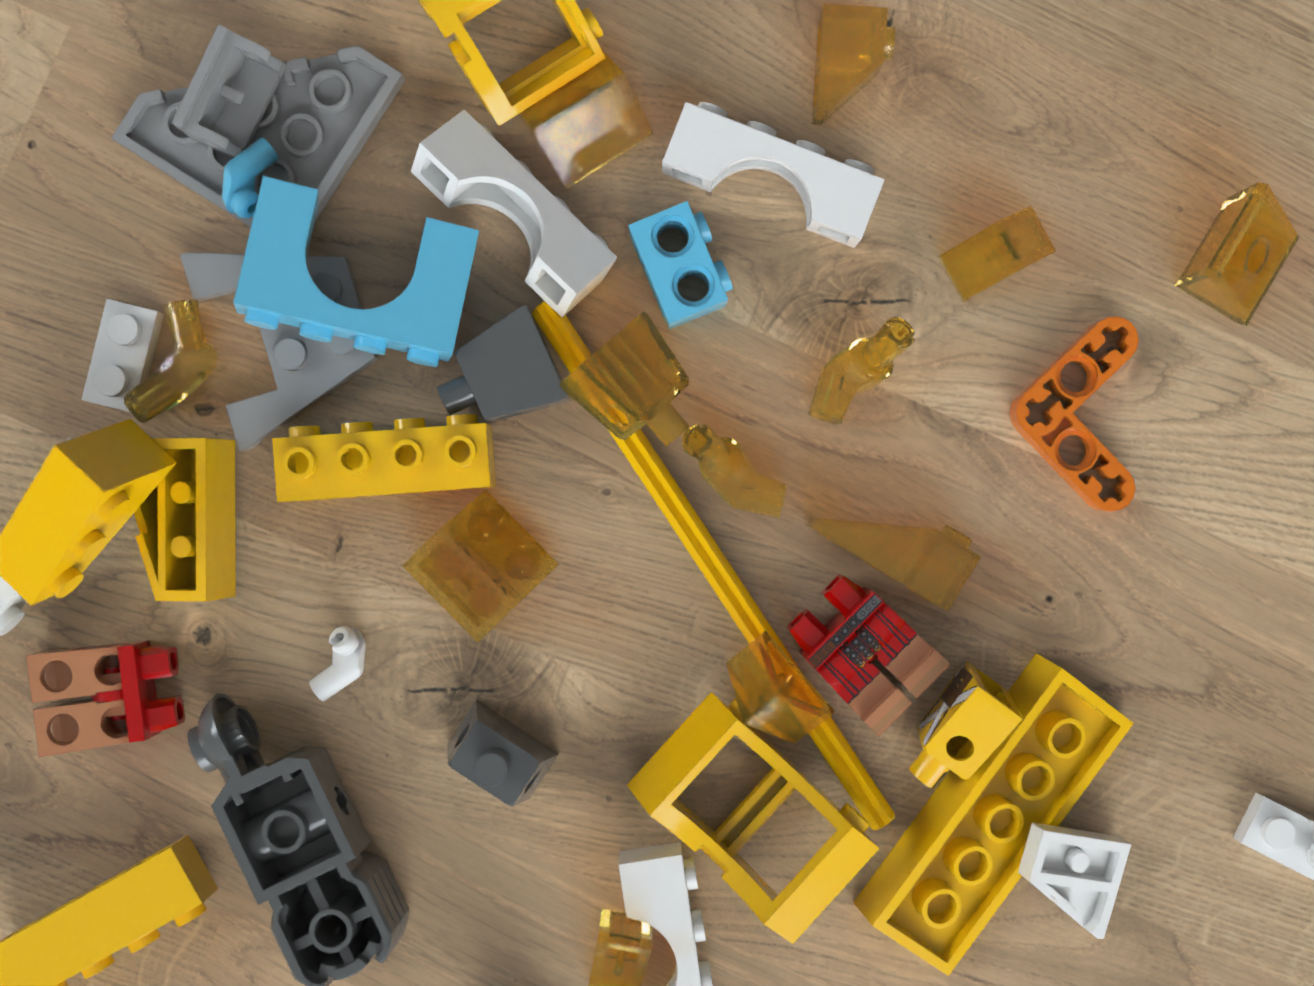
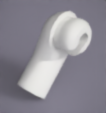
M340 626L332 631L329 636V643L333 645L332 665L309 681L312 691L323 702L359 678L363 673L366 642L361 632L355 628Z

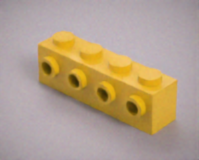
M478 414L446 416L447 426L426 427L425 418L393 420L394 430L380 431L373 430V422L341 424L342 433L321 435V426L289 427V437L272 438L277 502L496 487L492 425L478 423Z
M189 835L180 838L0 940V986H69L66 980L79 972L82 973L86 980L113 964L115 960L112 954L128 946L130 952L134 953L161 936L158 930L159 927L172 920L175 921L177 927H180L207 910L204 901L217 891L218 887Z

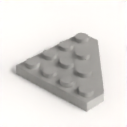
M358 45L339 49L337 54L308 60L306 57L285 61L286 69L250 143L252 145L258 139L264 138L273 147L279 158L255 177V192L259 195L263 176L318 189L319 205L315 222L406 80L402 73ZM188 87L167 92L159 89L139 94L111 139L251 227L253 217L244 219L240 218L237 214L229 212L222 200L224 167L233 157L189 137L172 124Z

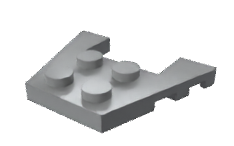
M181 254V261L193 300L201 303L236 292L245 254ZM307 256L306 265L310 277L325 296L342 306L364 309L348 259L345 257ZM278 323L276 330L259 327L277 389L225 405L238 449L246 451L260 444L263 438L280 426L284 427L294 420L301 411L321 397L328 396L379 359L378 355L354 348V340L333 335L331 342H322L299 335L300 328Z

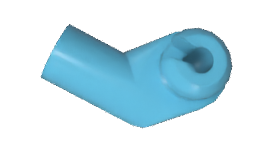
M264 138L258 139L227 162L224 167L222 200L227 210L237 214L240 218L247 219L254 216L258 194L255 192V177L279 159L276 151Z

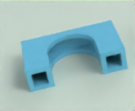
M263 176L234 298L236 312L245 315L244 322L271 330H276L278 323L299 327V335L322 342H331L333 335L354 340V348L373 354L383 355L386 352V348L407 352L406 359L408 361L425 366L437 367L439 360L449 362L455 346L479 230L426 217L414 274L403 293L388 304L377 308H349L325 296L314 284L307 269V253L319 205L318 189Z

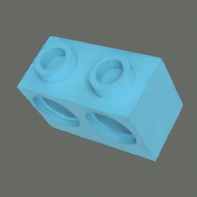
M685 201L628 225L630 239L668 330L726 306L728 302L726 292L733 289L732 283L722 260L713 263L706 243L713 240L701 211L693 214L688 201ZM667 229H678L685 234L688 243L681 251L667 252L658 244L657 239L659 235ZM689 276L698 277L705 282L708 293L699 301H687L678 292L677 287L680 281Z

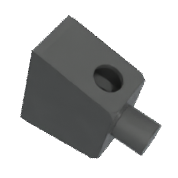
M527 305L519 307L456 350L454 353L464 375L437 387L439 396L449 415L477 404L485 421L490 423L571 401Z
M478 700L475 701L447 744V764L453 770L512 807L532 796L559 754Z

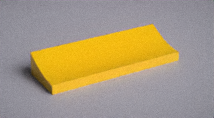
M1037 653L1008 690L1023 718L1021 722L970 778L965 780L951 770L948 772L853 902L873 927L947 976L951 974L1022 877L1018 870L1031 824L1039 823L1059 826L1134 724L1062 667Z

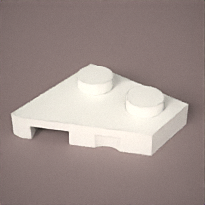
M1032 823L1018 873L1098 939H1104L1131 844L1119 836Z

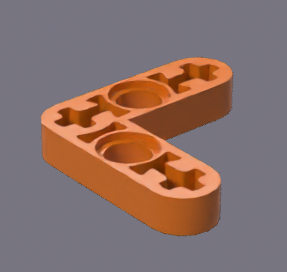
M1118 316L1108 317L1091 325L1015 398L1010 408L1011 423L1020 435L1086 504L1095 510L1108 512L1121 510L1130 504L1136 489L1134 479L1130 472L1073 412L1125 364L1137 350L1139 338L1136 328L1130 321ZM1116 330L1121 335L1116 342L1117 346L1121 349L1120 351L1116 349L1107 351L1096 361L1087 355L1095 352L1104 344L1106 338L1101 333L1102 331L1110 333ZM1083 347H1084V349H1085V351H1086L1087 354L1081 352V349H1082ZM1070 362L1078 363L1086 372V384L1078 392L1069 391L1061 382V370ZM1098 364L1103 366L1102 370H1100ZM1046 382L1051 392L1043 388ZM1051 393L1066 402L1064 407L1059 400L1052 402L1042 412V416L1046 420L1044 424L1041 422L1029 424L1025 419L1030 413L1029 408L1026 406L1027 402L1031 404L1041 403ZM1069 435L1079 438L1085 447L1084 458L1074 466L1066 464L1059 455L1060 443ZM1097 459H1099L1101 464L1092 468ZM1092 468L1103 479L1116 478L1118 482L1114 485L1113 489L1117 497L1115 499L1112 497L1100 499L1098 494L1103 488L1101 483L1093 475L1084 476L1081 480L1078 477L1079 474Z

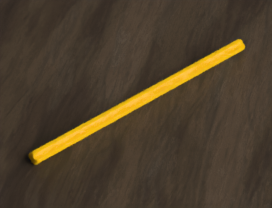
M545 301L539 304L532 311L535 321L862 816L870 823V828L873 830L883 828L895 818L894 811L567 316L561 317Z

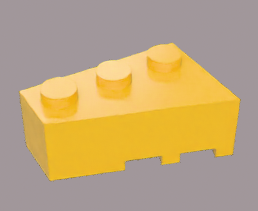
M131 418L54 445L0 534V576L31 606L54 595L57 598L65 597L81 583L84 578L82 573L177 462Z
M152 438L177 462L134 512L140 532L135 537L155 601L207 602L236 597L235 440Z

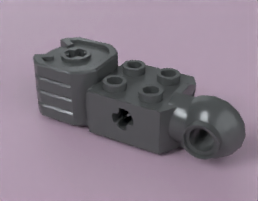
M217 693L203 708L198 725L188 731L189 748L194 759L204 771L212 772L219 769L224 779L225 785L213 802L212 810L257 904L260 905L268 901L273 910L271 930L294 979L305 986H329L333 980L345 979L361 971L374 955H377L375 960L384 963L406 929L409 907L387 861L376 854L364 851L371 841L327 749L304 746L273 762L265 764L259 752L261 747L260 732L252 715L245 707L239 704L236 705L225 694Z

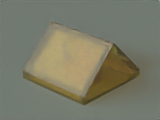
M603 50L602 52L606 57L605 60L518 114L565 189L653 135V131L624 72Z
M1257 182L1226 199L1175 287L1232 321L1244 326L1248 325L1299 239L1297 232L1268 184Z

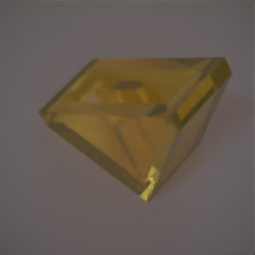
M1030 206L998 220L941 254L939 259L962 302L1051 255L1056 250L1035 211Z
M766 630L726 663L743 724L796 743L835 712Z
M602 909L588 986H642L652 948L653 927L642 921L627 918L624 912Z

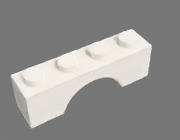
M685 102L662 161V174L711 192L723 179L742 170L761 169L773 172L786 179L798 192L805 209L806 230L855 248L861 241L885 180L875 176V170L871 166L853 159H846L842 163L826 157V151L822 147L809 141L797 140L796 144L777 138V132L773 128L757 121H748L747 125L727 118L728 113L712 103L699 102L698 106Z
M462 110L420 142L411 173L448 208L465 204L484 205L496 209L512 219L525 235L530 248V267L524 282L561 317H564L603 281L617 256L608 248L606 242L599 235L592 233L571 213L569 207L562 199L554 196L533 176L525 163L516 160L495 139L492 132L485 125L478 123L469 113Z
M681 842L620 851L618 865L626 917L642 921L654 927L666 938L676 958L675 969L666 986H713L709 960L699 962L696 942L706 941L701 908L691 910L688 890L698 889L694 858H683Z

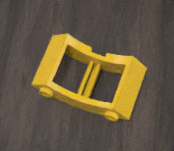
M418 0L428 17L434 20L444 38L451 34L454 36L455 40L448 43L447 46L480 101L498 126H501L606 59L597 42V39L603 36V32L590 9L586 7L580 10L575 0H552L572 38L498 84L463 24L501 0Z
M711 692L626 786L652 818L671 831L694 852L701 849L724 871L721 874V878L740 896L760 921L793 944L880 848L864 833L869 828L870 823L847 802L840 809L800 769L752 726L758 719L735 698L727 705ZM736 735L773 768L719 828L713 831L677 797L728 741ZM796 789L837 831L778 895L738 852Z

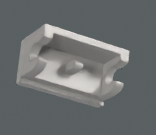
M218 24L172 124L189 137L234 158L249 147L286 69V65L283 61L271 56L270 50Z

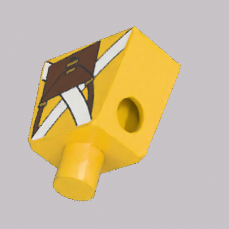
M966 660L919 723L917 730L923 750L910 765V772L930 788H935L949 769L965 780L970 778L1023 719L1008 690Z

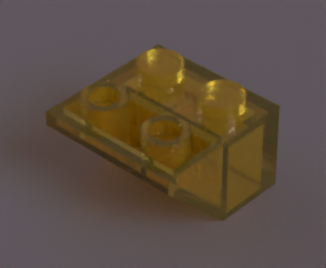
M485 490L444 524L402 566L479 643L559 563L488 490Z

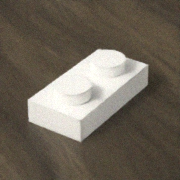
M106 299L81 400L140 414L164 313Z
M1256 792L1233 839L1314 880V822Z

